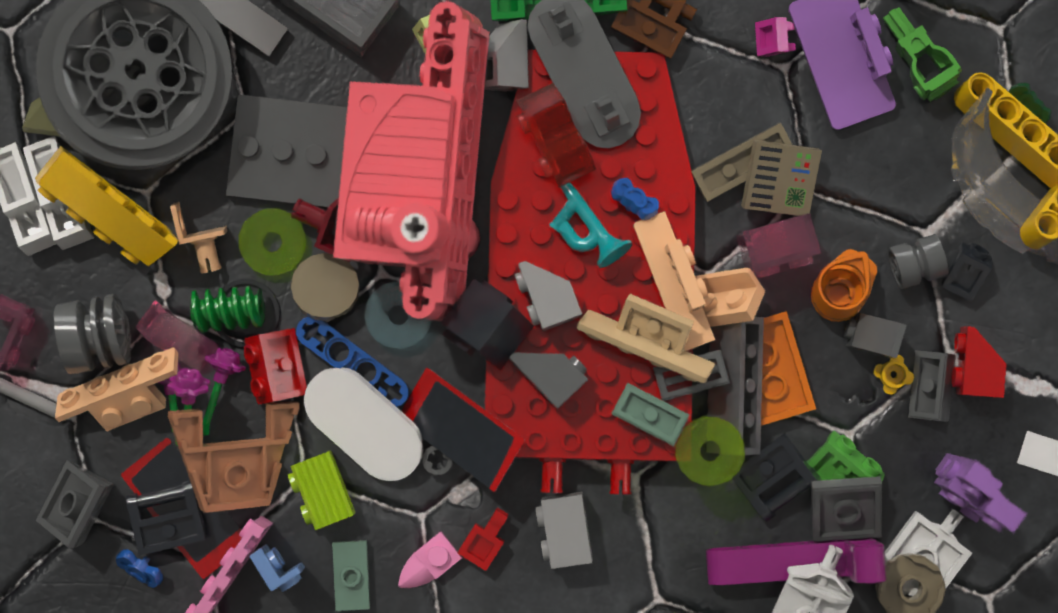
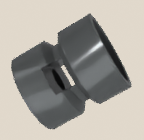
M936 234L916 239L914 246L903 243L888 248L890 267L900 289L920 284L922 277L927 281H932L948 276L946 255Z

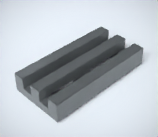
M721 350L698 355L706 360H716L717 365L714 366L711 374L719 372V379L667 392L666 386L687 381V379L682 375L664 379L662 373L671 371V369L654 367L653 371L661 400L666 401L729 384Z

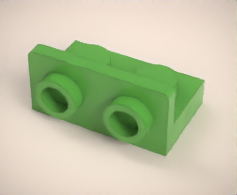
M836 431L831 432L826 442L807 461L818 473L821 480L880 476L881 481H883L885 476L878 462L870 457L866 458L856 449L851 439L845 435L840 436Z

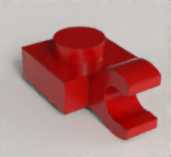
M497 507L485 528L475 523L457 553L486 571L505 541L498 537L497 534L509 514Z

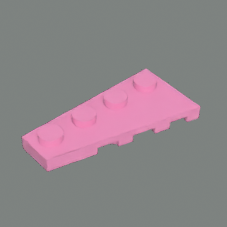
M261 516L254 521L250 519L239 534L242 539L236 548L230 547L219 564L223 567L216 577L211 575L200 590L204 596L196 606L192 603L185 613H212L250 558L249 555L254 552L273 523L270 520Z

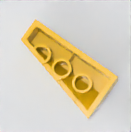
M62 146L58 148L35 177L37 184L40 185L37 191L52 203H55L57 199L68 206L65 211L68 215L81 224L87 220L96 227L93 231L95 235L109 245L112 241H115L123 247L120 253L136 265L139 261H142L149 267L178 242V239L169 227Z

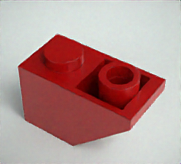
M960 327V333H956L954 339V352L959 353L958 367H954L952 371V387H956V394L1004 398L1005 361L975 327Z

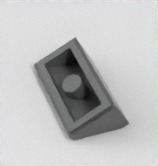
M915 350L914 380L911 386L908 418L949 421L953 388L952 371L956 360L955 354Z

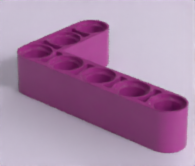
M873 538L706 549L708 584L730 585L785 581L789 576L788 567L820 564V562H823L829 545H834L835 548L837 546L843 550L835 567L839 576H847L856 583L884 582L887 580L884 544Z

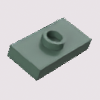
M629 383L625 386L612 412V415L671 446L675 445L689 417V414Z
M367 540L333 542L335 611L370 609Z

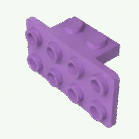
M798 0L792 2L788 11L831 127L834 130H840L893 110L896 102L886 78L892 72L890 66H893V58L887 46L883 47L878 34H881L882 31L877 16L875 14L871 15L868 7L861 10L858 0Z

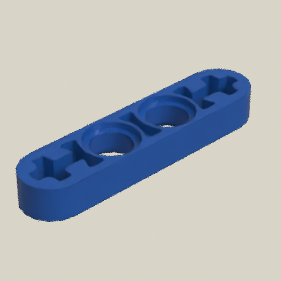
M308 316L298 323L296 328L298 340L334 368H349L357 372V368L361 363L370 362L376 368V376L369 383L374 386L380 381L382 373L385 372L389 377L384 382L390 386H394L396 383L400 384L399 392L403 395L400 400L394 398L390 402L398 407L407 401L409 387L402 378L327 322L315 320ZM318 323L320 326L317 331L324 337L328 336L329 331L334 334V337L326 342L323 352L317 348L322 344L320 340L315 337L309 340L305 338L307 331L304 329V326L306 324L314 325ZM336 342H343L348 346L349 355L344 361H335L330 355V348ZM379 386L378 391L387 397L388 391Z

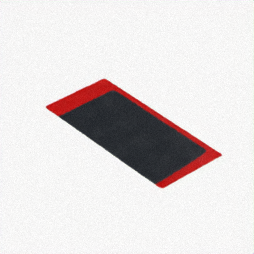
M425 368L401 410L416 424L422 438L492 491H496L525 441L523 437L429 368Z
M165 438L121 473V477L134 493H138L139 496L182 486L184 481L190 480L181 453L169 438ZM185 499L149 507L147 510L154 517L187 509ZM201 511L208 539L177 547L202 579H205L221 566L219 563L230 547L235 549L242 539L239 536L242 530L227 511L208 513Z

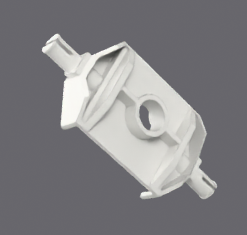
M829 545L824 560L820 564L788 567L789 576L772 613H846L854 595L851 588L837 574L835 569L843 550L837 546L835 548L834 545Z

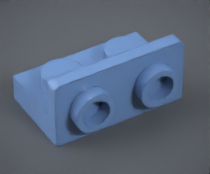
M265 544L249 555L270 591L279 587L284 592L302 579L300 573L305 568L303 563L300 562L284 572L282 567L285 565V561L276 547L270 550L268 545Z

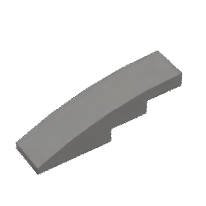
M200 0L217 22L267 56H270L288 29L248 0Z

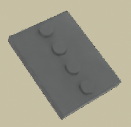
M238 94L226 196L296 204L297 200L301 198L303 201L314 206L328 208L339 197L348 107Z

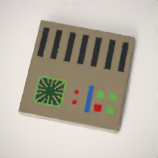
M754 140L741 206L744 209L809 217L822 150L819 148Z

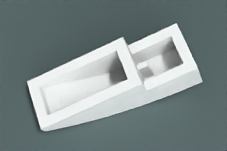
M52 136L23 147V151L40 207L46 213L53 240L62 250L93 239L94 235L87 220L82 224L77 222L65 212L68 206L58 199L55 203H52L37 191L40 185L37 184L35 177L60 147L57 138Z
M14 142L0 148V204L3 213L9 218L18 247L27 256L54 246L56 243L53 240L46 213L40 207L29 167L18 144Z

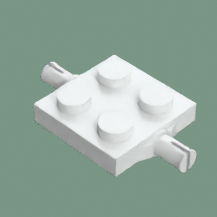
M952 509L940 525L930 522L915 511L884 552L885 563L901 554L913 553L922 555L938 566L943 576V581H945V588H947L972 554L952 534L964 516ZM910 579L904 583L902 588L904 596L906 594L914 596L918 592L919 584L917 580Z

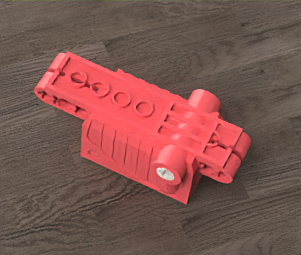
M449 1L440 2L432 9L428 28H425L423 33V45L426 49L425 62L420 67V81L423 83V86L350 82L333 258L366 264L406 267L405 272L400 277L403 307L411 317L433 321H442L466 290L468 258L473 256L480 243V231L472 220L490 32L483 28L480 19Z

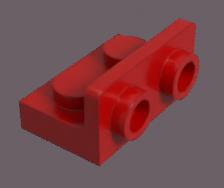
M295 328L259 334L244 339V357L249 364L252 377L251 391L254 397H256L258 405L305 395L307 385Z

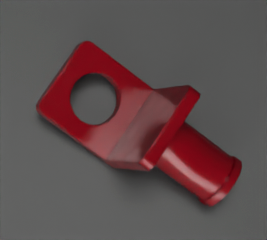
M339 197L326 211L299 198L294 205L293 210L295 212L291 213V219H296L318 229V237L314 247L334 255L335 235L331 234L337 218Z

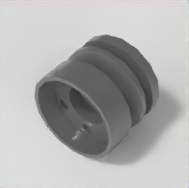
M115 293L106 295L104 304L101 298L93 297L90 301L89 314L80 300L61 303L55 306L54 330L60 358L68 374L74 375L93 371L96 364V355H98L105 368H111L114 360L120 366L129 364L131 360V332L127 315L124 312L118 295Z

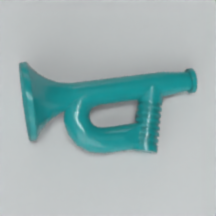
M569 178L562 180L558 184V187L562 189L568 201L549 225L561 234L573 250L588 252L599 246L600 254L597 262L599 268L614 263L633 246L631 240H620L610 235L578 190L570 183ZM576 212L589 230V235L586 238H580L568 222Z

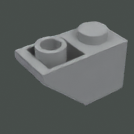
M521 19L498 24L489 36L484 90L507 92L529 88L527 20Z
M526 261L518 263L520 272L514 275L521 294L528 292L532 305L527 306V310L533 326L540 324L543 332L581 318L582 312L570 281Z

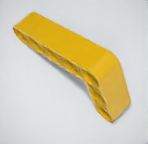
M981 72L973 74L956 89L954 93L956 106L1050 187V190L1020 229L1021 239L1026 246L1031 249L1043 248L1058 238V134L991 76ZM1039 226L1043 228L1045 234L1040 230Z

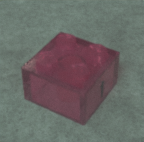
M810 213L736 235L745 268H750L753 273L755 272L757 279L781 272L779 265L788 263L789 268L793 269L814 263L813 256L821 253Z

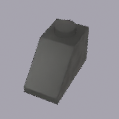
M858 313L854 319L850 318L847 322L844 332V338L848 339L846 346L884 358H897L907 325Z
M513 353L509 357V360L557 410L588 381L584 375L588 370L574 355L570 359L564 354Z

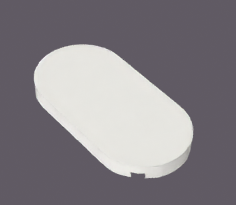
M329 368L318 373L308 384L304 395V405L311 422L370 475L385 481H396L410 475L419 465L423 457V439L419 428L359 373L349 368Z

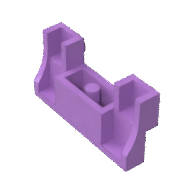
M947 453L935 469V474L938 478L934 483L942 488L939 495L953 505L961 507L960 512L973 522L977 523L981 519L998 532H1001L1003 528L1014 532L1027 515L1001 494L999 489L1003 483L994 478L991 471L979 462Z

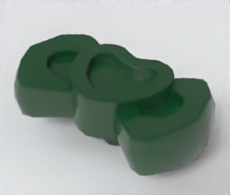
M1018 83L1012 85L1008 92L1047 125L1051 119L1052 111L1050 108L1045 107L1042 100L1037 98V94L1031 90L1030 84Z

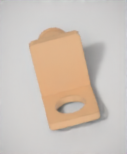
M173 203L170 208L179 245L185 243L194 244L201 274L208 273L210 267L211 272L222 269L214 239H217V236L225 235L228 231L227 226L187 234L180 203Z

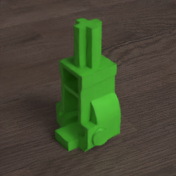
M899 7L897 9L894 8L888 15L883 17L884 22L898 40L895 50L909 65L910 77L914 83L913 88L923 100L928 99L930 102L934 99L937 100L959 83L957 78L960 72H962L960 65L947 49L933 44L922 25L915 29ZM925 53L928 54L939 71L947 67L945 71L925 83L926 79L916 66L917 59Z

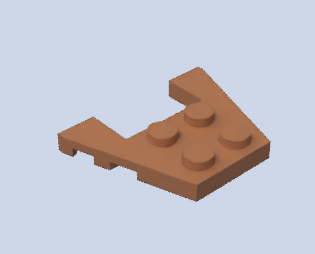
M292 400L266 403L265 438L203 444V415L201 410L168 411V418L201 511L208 513L270 506L282 467L280 460L285 444H289L292 434L290 427L294 415L298 414L299 402Z

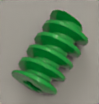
M246 286L244 296H240L237 287H232L231 296L227 297L224 289L219 288L217 298H213L210 289H206L204 299H200L197 291L193 290L190 299L193 326L195 328L198 327L201 332H208L210 326L214 331H221L224 324L228 330H235L237 323L242 329H248L251 322L255 328H261L265 319L262 289L259 288L258 294L254 295L251 286Z

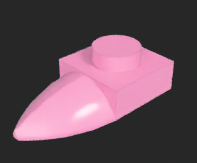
M440 531L408 559L402 569L398 586L400 588H413L427 584L440 577L462 559V556L457 553L458 550L445 534Z

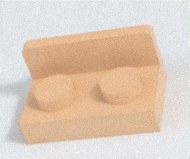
M746 267L695 276L696 279L702 278L707 289L708 297L704 298L705 305L703 310L710 327L754 320L765 290L750 268Z

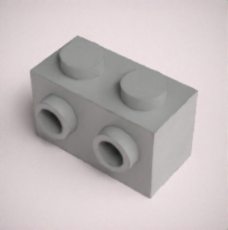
M583 492L542 497L541 506L536 507L538 526H545L547 540L541 541L543 560H550L551 569L592 563L593 556Z

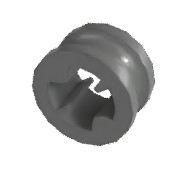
M432 445L424 452L422 463L429 473L442 475L451 468L453 461L445 454H442L444 458L448 459L446 466L444 467L441 464V469L433 468V462L428 460V456L430 453L435 455V450L438 449Z

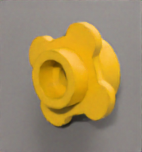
M898 355L897 358H890V361L883 365L877 364L873 370L875 377L880 378L883 383V391L887 394H895L897 388L910 385L914 380L913 373L908 370L901 355ZM892 371H895L897 373V376L895 378L891 377Z

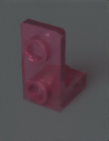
M1 294L0 319L11 322L12 317L15 318L0 352V371H8L10 367H14L17 364L22 351L21 348H18L23 335L27 336L30 333L35 317L32 316L34 308Z
M156 300L136 326L137 330L146 340L165 351L174 347L179 353L178 360L192 369H197L199 372L207 364L205 356L214 354L218 348V345L213 340L175 317L166 306Z

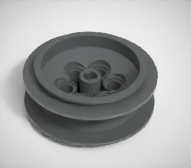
M65 0L51 16L41 36L37 51L36 77L39 96L49 121L62 139L73 149L90 160L108 167L124 170H146L179 160L206 139L219 121L227 104L231 89L232 64L223 31L215 17L200 0ZM118 30H125L131 34L133 41L126 47L118 46L113 41V34ZM153 37H160L166 42L167 50L161 54H155L150 51L147 42ZM96 56H103L109 61L110 67L104 73H96L90 68V60ZM132 65H136L143 70L144 75L139 74L137 80L130 79L125 73V70H131ZM165 70L175 71L178 74L179 83L173 87L163 85L160 81V73ZM107 89L119 91L122 96L121 103L113 107L106 105L101 97L103 92ZM151 96L156 101L157 108L152 113L140 111L137 107V100L140 97Z

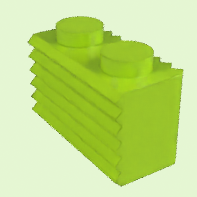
M331 450L290 466L293 473L288 474V479L294 493L300 492L305 505L300 506L307 525L313 524L314 529L318 530L351 517L356 513Z

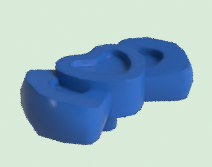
M621 178L614 182L611 190L612 198L620 201L625 206L626 211L637 214L641 220H649L658 213V200L646 197L643 190L633 187L629 178Z
M127 549L121 550L117 554L116 564L118 567L125 569L129 575L135 577L138 581L146 583L151 588H155L162 583L164 578L160 569L148 565L150 561L148 557L144 556L142 560L138 559L132 551Z

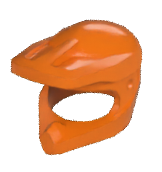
M852 249L845 250L820 271L813 283L811 299L816 312L823 318L836 322L849 320L859 313L867 301L877 274V266L869 259L866 252H858Z

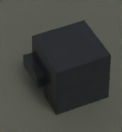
M473 279L440 322L446 328L443 336L471 357L477 352L499 370L503 368L509 357L516 351L534 326L512 305L513 301L485 280L481 284Z

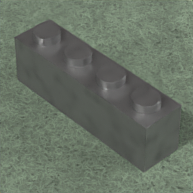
M754 317L753 321L710 327L715 340L709 342V352L721 350L729 384L708 389L706 453L760 455L764 317ZM715 359L709 360L710 362H713L715 365H717ZM719 372L710 374L708 381L719 379Z

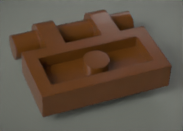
M627 0L628 11L617 14L611 29L671 60L687 28L676 23L678 16L680 15L691 21L697 9L686 3L687 0H640L639 3L634 0ZM654 1L669 9L668 15L664 17L649 9L651 2Z

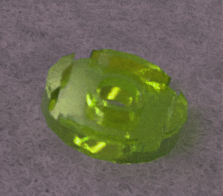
M279 208L263 209L253 214L244 222L239 234V250L245 262L254 271L265 275H282L292 271L302 261L307 249V235L301 222L291 219V213ZM271 232L278 233L282 238L281 247L274 252L268 251L264 246V238Z
M701 417L691 421L682 429L676 441L675 457L681 471L690 480L704 486H712L730 481L740 471L745 459V449L740 432L730 422L718 417ZM707 441L716 442L720 448L719 456L715 460L707 461L701 457L700 448Z

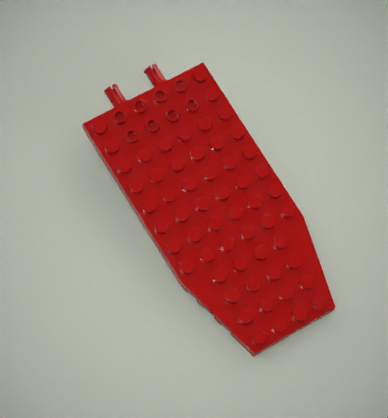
M528 50L529 88L517 89L491 181L488 283L508 296L513 301L512 305L531 324L532 321L527 306L532 305L528 292L521 294L514 275L520 272L518 263L524 261L570 281L582 312L581 318L588 310H592L618 322L626 299L630 294L665 308L633 227L634 223L641 221L637 214L626 211L625 206L620 201L614 200L611 195L612 186L615 181L621 178H629L633 187L643 190L646 197L658 200L659 208L657 214L665 211L676 240L680 239L683 247L689 245L694 256L695 184L665 56L652 52H614L637 96L641 115L639 126L629 140L620 146L602 148L595 147L581 137L575 129L537 51ZM570 179V183L578 190L610 235L620 240H631L633 243L630 250L614 263L599 268L597 266L600 254L599 246L588 252L573 250L561 234L549 225L568 201L562 189L558 187L562 180ZM577 212L574 213V216L568 222L580 238H586L589 235V230ZM581 318L543 332L540 324L535 325L514 352L564 354L568 359L574 355L586 367L588 371L584 375L588 381L558 410L510 360L506 362L501 370L486 360L485 410L525 439L516 457L535 458L542 462L541 493H550L551 478L554 479L553 493H563L562 462H566V459L608 460V463H611L609 494H619V481L621 480L622 495H632L631 464H634V461H691L692 394L664 401L689 414L674 446L612 415L627 383L661 400L653 368L657 366L636 354L622 352L617 346L606 341L590 338L585 332L577 329ZM693 349L688 350L687 352L693 354ZM673 370L662 373L664 379L681 375ZM687 380L666 386L667 392L692 386V381Z

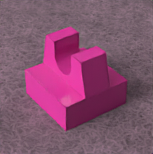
M774 17L755 23L757 56L768 57L796 50L795 43H788V31L794 30V23L788 22L786 17Z

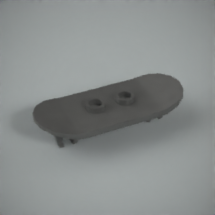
M584 0L540 1L529 15L527 28L531 42L575 129L585 141L595 147L612 148L624 144L637 130L641 110L637 96L592 8Z

